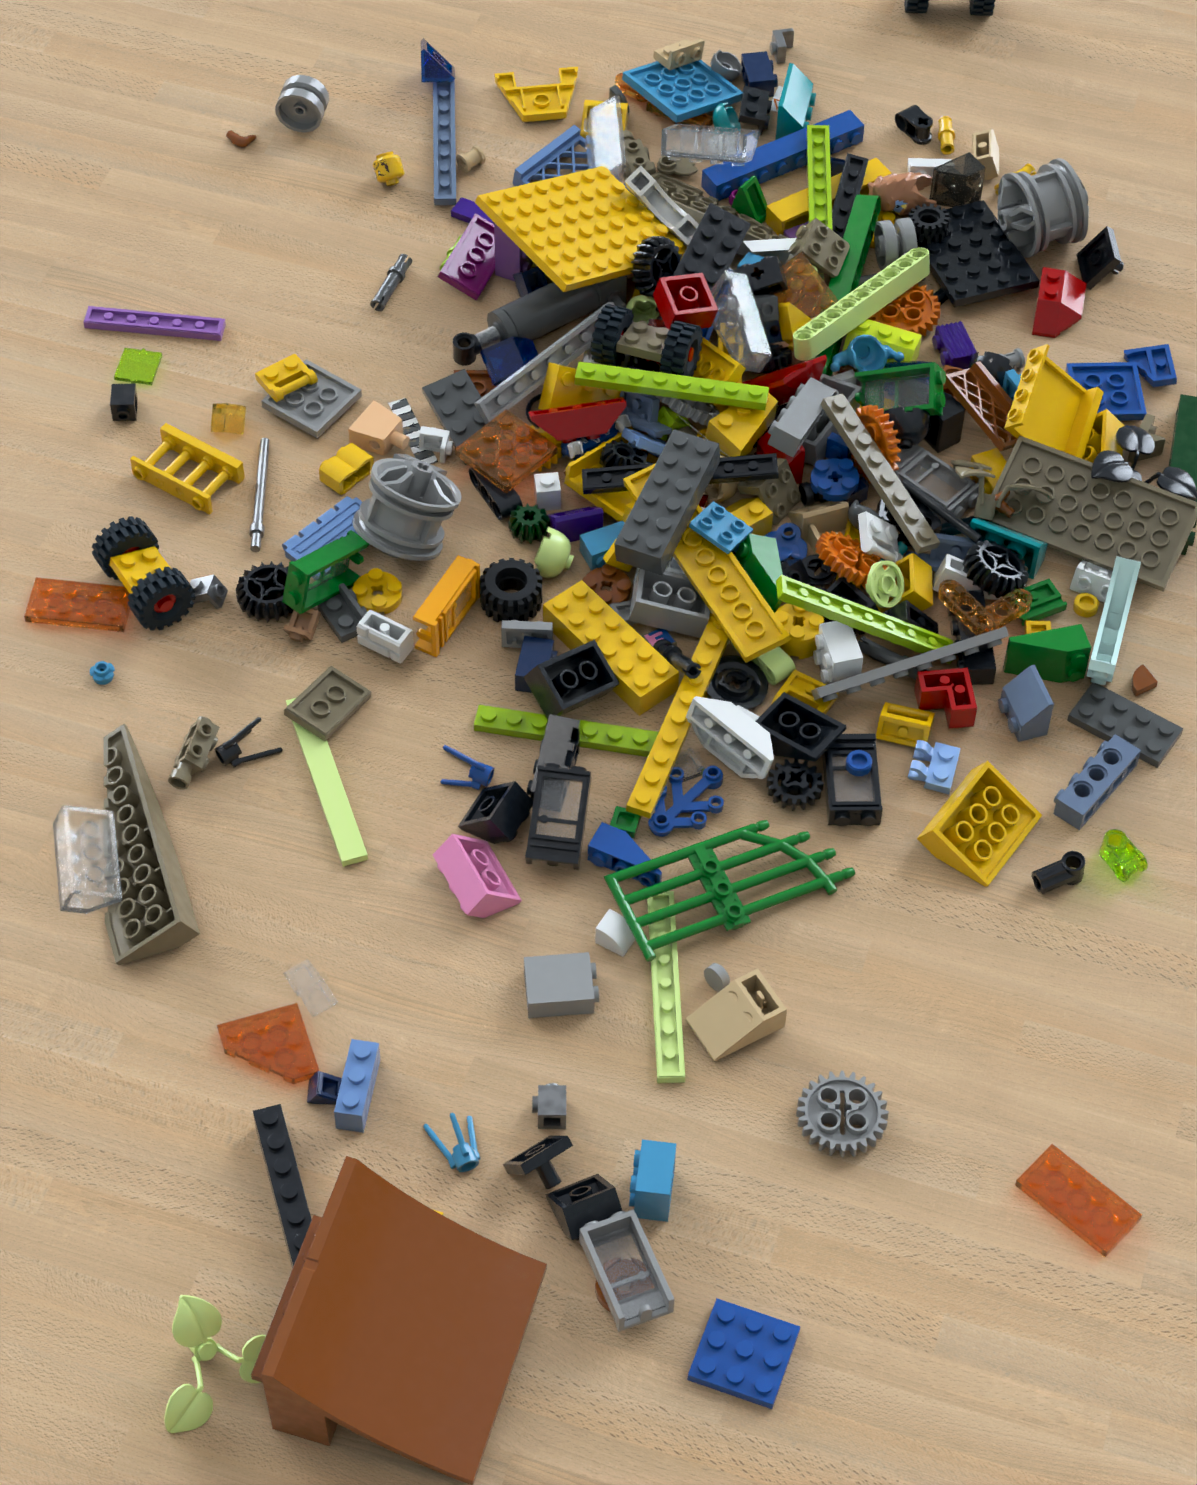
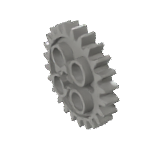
M656 396V398L662 400V403L669 405V408L678 415L691 418L694 422H699L702 425L708 426L709 420L720 414V411L715 409V406L710 403Z
M830 1071L827 1080L822 1075H819L818 1084L811 1080L809 1082V1089L803 1088L802 1097L798 1099L796 1116L799 1117L798 1127H803L802 1136L811 1135L810 1145L819 1142L818 1151L820 1152L825 1147H828L830 1156L834 1154L835 1150H839L840 1156L844 1157L845 1151L849 1150L854 1157L856 1156L857 1148L866 1153L867 1144L875 1147L877 1139H882L883 1130H886L888 1121L886 1120L888 1119L889 1111L885 1110L887 1101L881 1100L882 1091L874 1092L875 1083L866 1086L865 1076L859 1081L855 1080V1072H852L850 1077L847 1078L844 1071L840 1072L839 1077H835L833 1072ZM840 1093L845 1095L844 1135L840 1134ZM823 1099H830L833 1102L828 1103L823 1101ZM852 1100H858V1101H860L861 1103L856 1104V1103H853V1102H851V1101H852ZM823 1124H831L834 1127H825ZM851 1125H859L862 1128L857 1129L852 1127Z

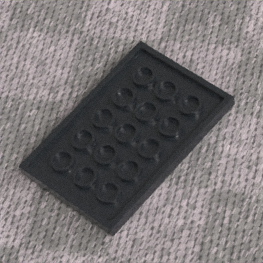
M984 200L946 209V213H949L950 217L948 235L943 240L939 239L936 243L934 240H931V243H927V240H924L922 243L919 242V238L917 239V248L928 249L930 271L954 307L1039 287L1040 280L1018 248L1004 234L997 223L998 220H995V215Z

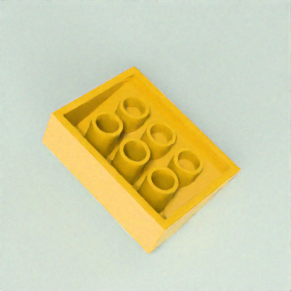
M987 760L968 773L918 836L917 840L934 857L987 887L1035 826L1042 814Z

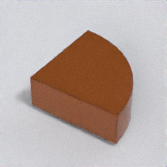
M1144 664L1135 670L1132 677V691L1135 696L1157 687L1158 681Z

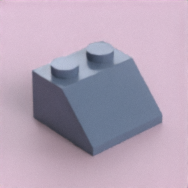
M1031 665L1002 688L1001 698L998 699L999 709L1001 713H1005L1008 719L1009 730L1015 734L1018 742L1047 735L1054 703L1035 665Z

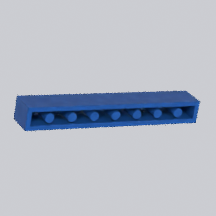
M851 110L813 124L829 125L830 155L863 142L865 125ZM807 127L703 169L701 187L709 196L720 201L728 198L732 191L739 189L752 176H756L759 184L807 165Z

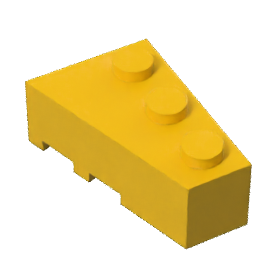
M549 362L538 409L544 410L619 398L621 391L574 385L577 368Z
M768 392L765 410L736 406L729 407L709 420L706 438L719 443L720 450L729 457L746 456L775 419L778 401Z

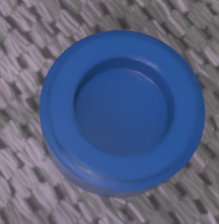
M863 750L850 752L846 758L845 766L847 771L854 776L867 775L872 768V757Z

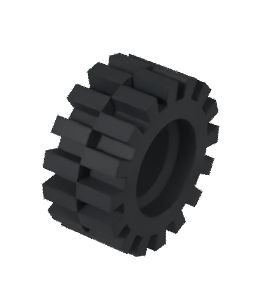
M922 204V207L917 205L915 209H911L909 217L914 224L917 239L919 238V242L923 243L924 240H927V243H931V240H934L936 243L939 239L943 240L948 235L950 217L949 213H946L947 210L945 208L941 210L939 205L934 207V204H930V206Z

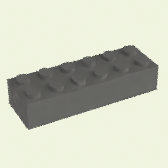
M675 429L672 431L614 543L616 561L663 575L720 463L719 443Z

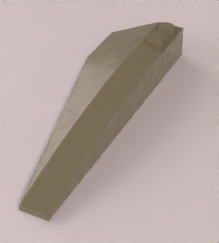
M660 172L651 175L664 192L698 224H700L709 204L713 203L751 224L743 241L787 238L782 234L779 236L773 235V229L745 214L736 215V209L731 206L718 205V199L709 196V198L702 196L703 191ZM742 241L737 254L745 256L751 250ZM788 250L751 252L763 257L777 256L782 266L792 267L786 263L790 254ZM806 258L792 268L800 269L804 265L817 266ZM817 267L818 272L825 273L823 270Z
M125 724L104 737V766L107 767V774L104 777V787L107 788V798L104 799V809L107 810V819L104 820V857L108 859L107 868L104 869V878L108 881V891L105 892V903L108 904V912L105 913V925L115 962L118 965L177 949L200 934L166 822L136 745Z

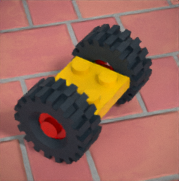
M128 516L127 520L124 517L120 518L116 524L114 521L109 524L111 527L108 529L104 527L101 530L103 534L101 536L97 535L95 538L97 543L92 545L94 549L92 555L109 578L120 579L130 593L128 595L130 600L128 601V606L145 629L149 628L151 631H154L156 627L158 630H164V626L170 627L174 621L180 622L182 620L181 616H186L189 613L188 608H192L194 605L192 600L196 598L195 591L181 571L174 567L171 569L158 551V540L144 520Z

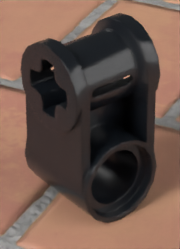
M912 105L895 114L897 127L915 143L924 145L931 142L932 134L930 128L933 125V119L925 114L919 106Z

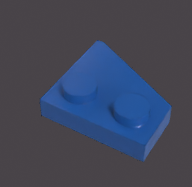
M1169 344L1124 350V359L1127 362H1136L1138 373L1152 387L1177 384V376Z

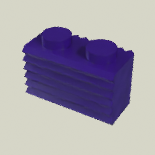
M961 321L954 324L951 322L950 324H942L936 327L932 343L934 349L939 350L942 365L968 369L971 357L977 351Z

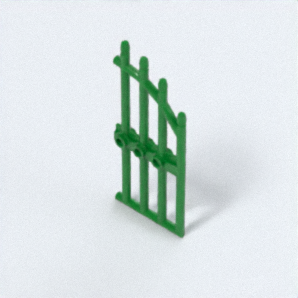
M761 820L756 822V824L753 823L606 875L604 879L646 961L649 962L656 958L653 950L720 925H723L726 931L742 928L744 925L751 923L748 915L824 888L828 895L834 894L838 890L834 884L843 881V879L851 878L855 875V870L853 867L845 868L841 872L837 871L826 875L817 864L836 856L834 848H828L823 850V852H817L808 856L793 847L810 839L808 831L780 840L757 833L758 831H765L770 827L767 820ZM739 839L763 845L722 861L718 860L713 851L714 848ZM779 851L795 859V861L734 883L730 882L725 873L728 869ZM688 858L694 871L624 895L619 885L621 881ZM807 868L816 878L815 880L744 906L736 894ZM700 880L706 892L637 918L630 906L631 904ZM710 902L718 914L651 940L647 939L641 928Z

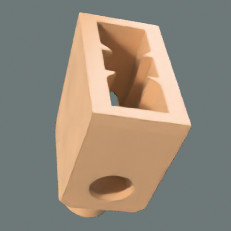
M374 400L348 429L350 443L379 455H386L393 446L404 450L410 440L408 436L403 434L402 419Z

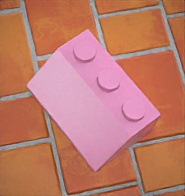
M452 834L433 854L439 871L444 874L449 883L450 890L456 895L461 904L462 911L468 916L486 918L513 907L522 901L487 841Z

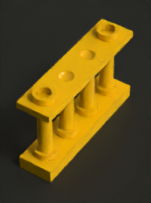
M167 423L160 428L162 444L145 461L135 456L130 458L132 473L137 479L144 480L192 505L196 510H202L209 515L213 512L211 496L226 480H232L240 484L245 479L242 461ZM169 450L180 454L164 471L154 467ZM188 460L199 463L184 481L173 476ZM207 470L218 473V476L203 491L192 486Z

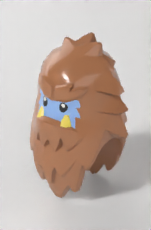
M920 172L892 173L884 177L880 175L875 179L874 183H868L870 191L868 195L880 196L881 211L895 212L900 216H907L911 209H915L917 205L922 207V204L927 206L934 204V207H937V201L930 200L918 192L923 190L924 187L933 185V179L930 175L921 174Z

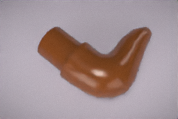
M232 130L226 134V137L238 147H246L256 139V135L243 137Z
M1003 491L995 494V501L998 500ZM1008 491L1001 502V507H996L995 509L999 513H1003L1008 518H1011L1015 510L1004 501L1010 494V491Z

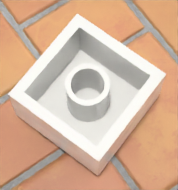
M837 621L821 623L819 625V633L815 635L817 650L813 651L815 664L820 665L822 683L828 685L861 674L863 655L853 628Z

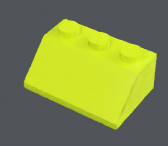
M867 319L847 333L842 351L846 350L850 342L857 336L863 334L872 335L882 345H888L895 352L904 354V359L901 362H897L895 359H887L883 369L914 365L919 356L922 335Z

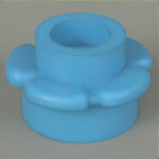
M100 661L90 668V675L93 676V680L97 684L105 685L113 680L115 668L111 663Z

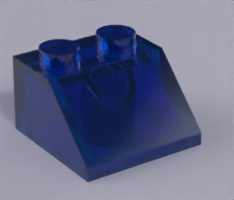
M514 336L482 349L480 352L494 386H498L539 355L533 340Z

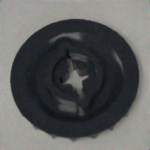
M722 656L707 689L708 698L732 702L735 706L739 705L747 710H754L758 705L762 704L767 695L768 681L764 672L754 662L749 661L745 663L740 656ZM731 681L739 685V688L736 689L734 685H730Z

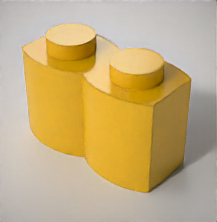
M350 443L345 447H341L337 451L336 456L321 463L319 479L338 494H345L357 482L363 480L371 473L374 459L367 452Z

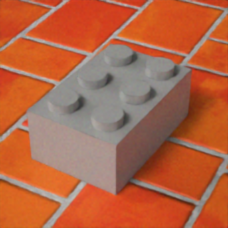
M639 568L633 585L629 621L701 638L709 620L710 610L687 576L664 571L663 575H659Z

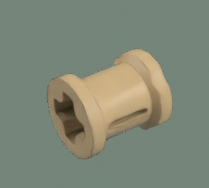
M477 145L472 147L471 151L465 154L460 153L456 156L457 164L464 173L469 172L472 167L478 164H484L486 160L484 152Z

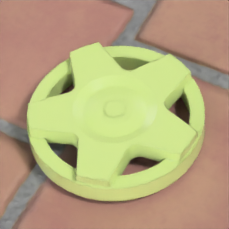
M886 560L874 563L868 574L867 584H865L866 592L869 593L871 600L878 607L889 608L897 605L904 592L903 574L900 568L892 561ZM889 597H893L894 599L888 603Z

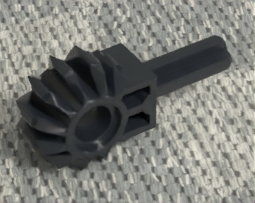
M612 440L610 443H606L602 449L599 462L603 467L651 463L646 461L648 452L630 446V443L626 444L622 440L619 442Z

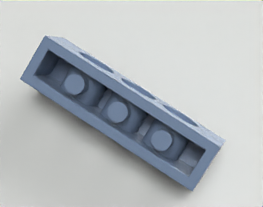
M1116 734L1108 742L1105 740L1100 745L1097 755L1094 758L1092 756L1089 757L1085 762L1081 773H1075L1070 779L1068 787L1065 790L1061 789L1054 798L1056 805L1053 814L1080 830L1137 766L1141 750Z

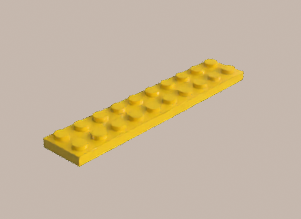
M655 464L623 479L625 487L635 502ZM699 504L690 522L703 511ZM688 524L672 556L745 663L789 642V633L732 552L726 554L692 530Z

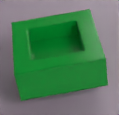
M616 806L610 825L627 832L631 838L635 839L641 816L627 812L626 808Z

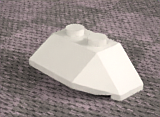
M694 697L686 714V719L689 723H692L694 732L703 747L741 778L764 779L774 760L770 733L732 702Z

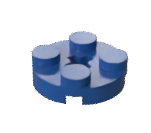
M821 459L816 461L815 467L811 471L810 485L814 493L817 494L818 492L823 495V499L827 501H844L850 498L854 491L858 490L859 473L850 459ZM830 478H838V482H833V479Z

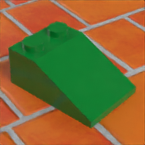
M749 533L744 542L740 543L738 551L734 556L775 613L783 602L777 596L776 580L783 573L776 538Z
M1082 624L1009 637L1003 671L1004 673L1019 675L1029 666L1035 665L1042 680L1058 683L1075 682L1085 677L1092 647Z

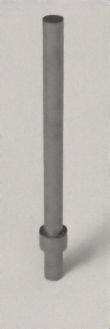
M267 438L260 440L254 515L249 532L251 537L250 549L253 552L260 551L261 538L264 537L265 530L263 513L270 440Z

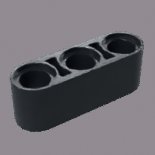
M488 460L469 468L468 472L471 482L498 520L510 517L511 511L516 510L518 505L523 507L519 495L493 460Z

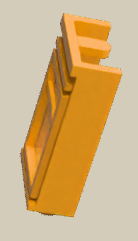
M459 555L455 558L413 616L414 621L428 626L426 630L420 628L416 632L419 640L415 644V649L437 658L440 654L439 648L445 645L444 641H448L476 600L480 598V564Z

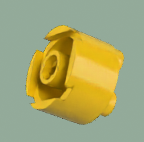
M789 603L782 605L775 612V615L789 633L790 641L779 647L789 656H799V659L813 656V651L817 650L815 635L819 633V625L824 623L823 616Z

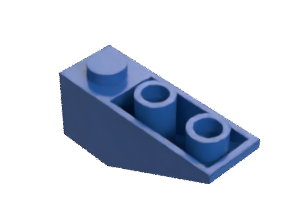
M603 822L588 845V861H591L598 867H606L615 872L651 860L627 832ZM658 868L632 879L649 887L662 881V872Z

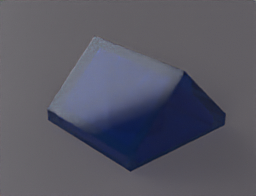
M423 38L421 40L422 82H453L455 80V67Z

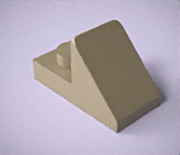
M1147 413L1139 428L1144 429L1152 436L1155 448L1150 455L1140 453L1138 461L1161 455L1165 444L1164 437L1155 435L1157 427L1153 426L1155 416ZM1129 452L1128 462L1132 463L1135 452Z

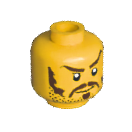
M393 151L377 155V159L373 162L377 181L386 183V186L398 184L399 179L405 174L400 156L394 154Z

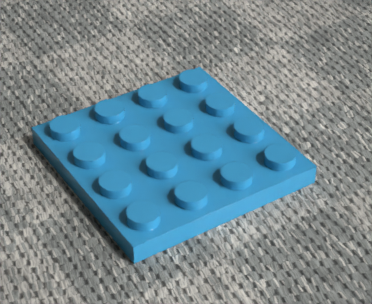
M702 60L672 70L667 69L656 61L625 71L622 75L624 82L676 123L714 111L715 107L722 103L732 105L740 102L742 98L741 90L713 71Z

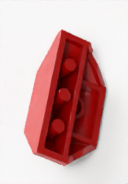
M1042 267L1032 335L1056 338L1060 335V332L1081 320L1086 283L1066 270Z
M823 355L744 381L742 384L769 387V393L778 401L777 405L789 402L792 395L795 396L800 384L805 385L810 377L817 381L820 380L827 357Z
M623 397L530 411L528 414L533 423L558 441L562 440L563 443H571L577 441V438L580 437L597 439L601 437L600 434H606L627 404Z

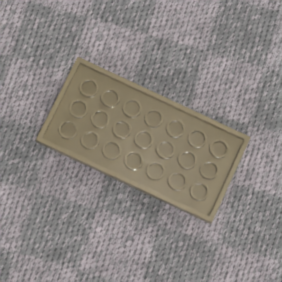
M1019 435L991 495L1003 491L1006 485L1029 484L1049 492L1052 495V501L1038 491L1029 489L1011 490L1009 496L1004 501L1015 510L1012 517L1008 518L995 509L993 520H984L1045 542L1049 548L1080 560H1085L1112 572L1116 556L1140 561L1141 565L1137 582L1164 592L1197 520V502L1132 477L1128 482L1123 483L1099 478L1092 479V462Z

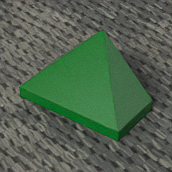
M752 176L739 187L731 207L736 209L739 214H745L763 223L766 220V207L768 204L756 176Z

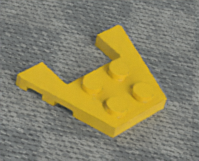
M578 67L559 68V84L516 87L514 72L494 74L496 85L523 122L567 118L576 85Z

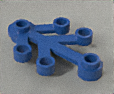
M717 766L707 767L703 771L702 779L683 795L682 782L684 780V771L679 767H673L668 778L672 786L673 806L666 811L664 799L667 796V787L665 785L655 808V813L648 821V826L652 833L659 837L669 835L674 828L703 829L707 821V816L703 812L714 814L722 812L724 800L716 795L711 796L708 801L694 800L707 788L717 789L722 785L723 772ZM718 803L719 806H713L712 804ZM694 812L691 817H677L680 813ZM701 819L702 822H696L695 820Z

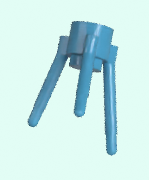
M450 1113V1119L459 1143L453 1148L452 1155L429 1125L424 1124L423 1128L446 1157L451 1169L457 1167L459 1172H467L479 1165L478 1160L481 1158L477 1150L472 1116H467L469 1146V1143L464 1141L455 1114Z

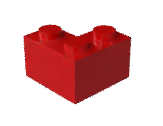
M968 667L917 672L914 691L918 709L944 708L949 729L974 727L977 704Z

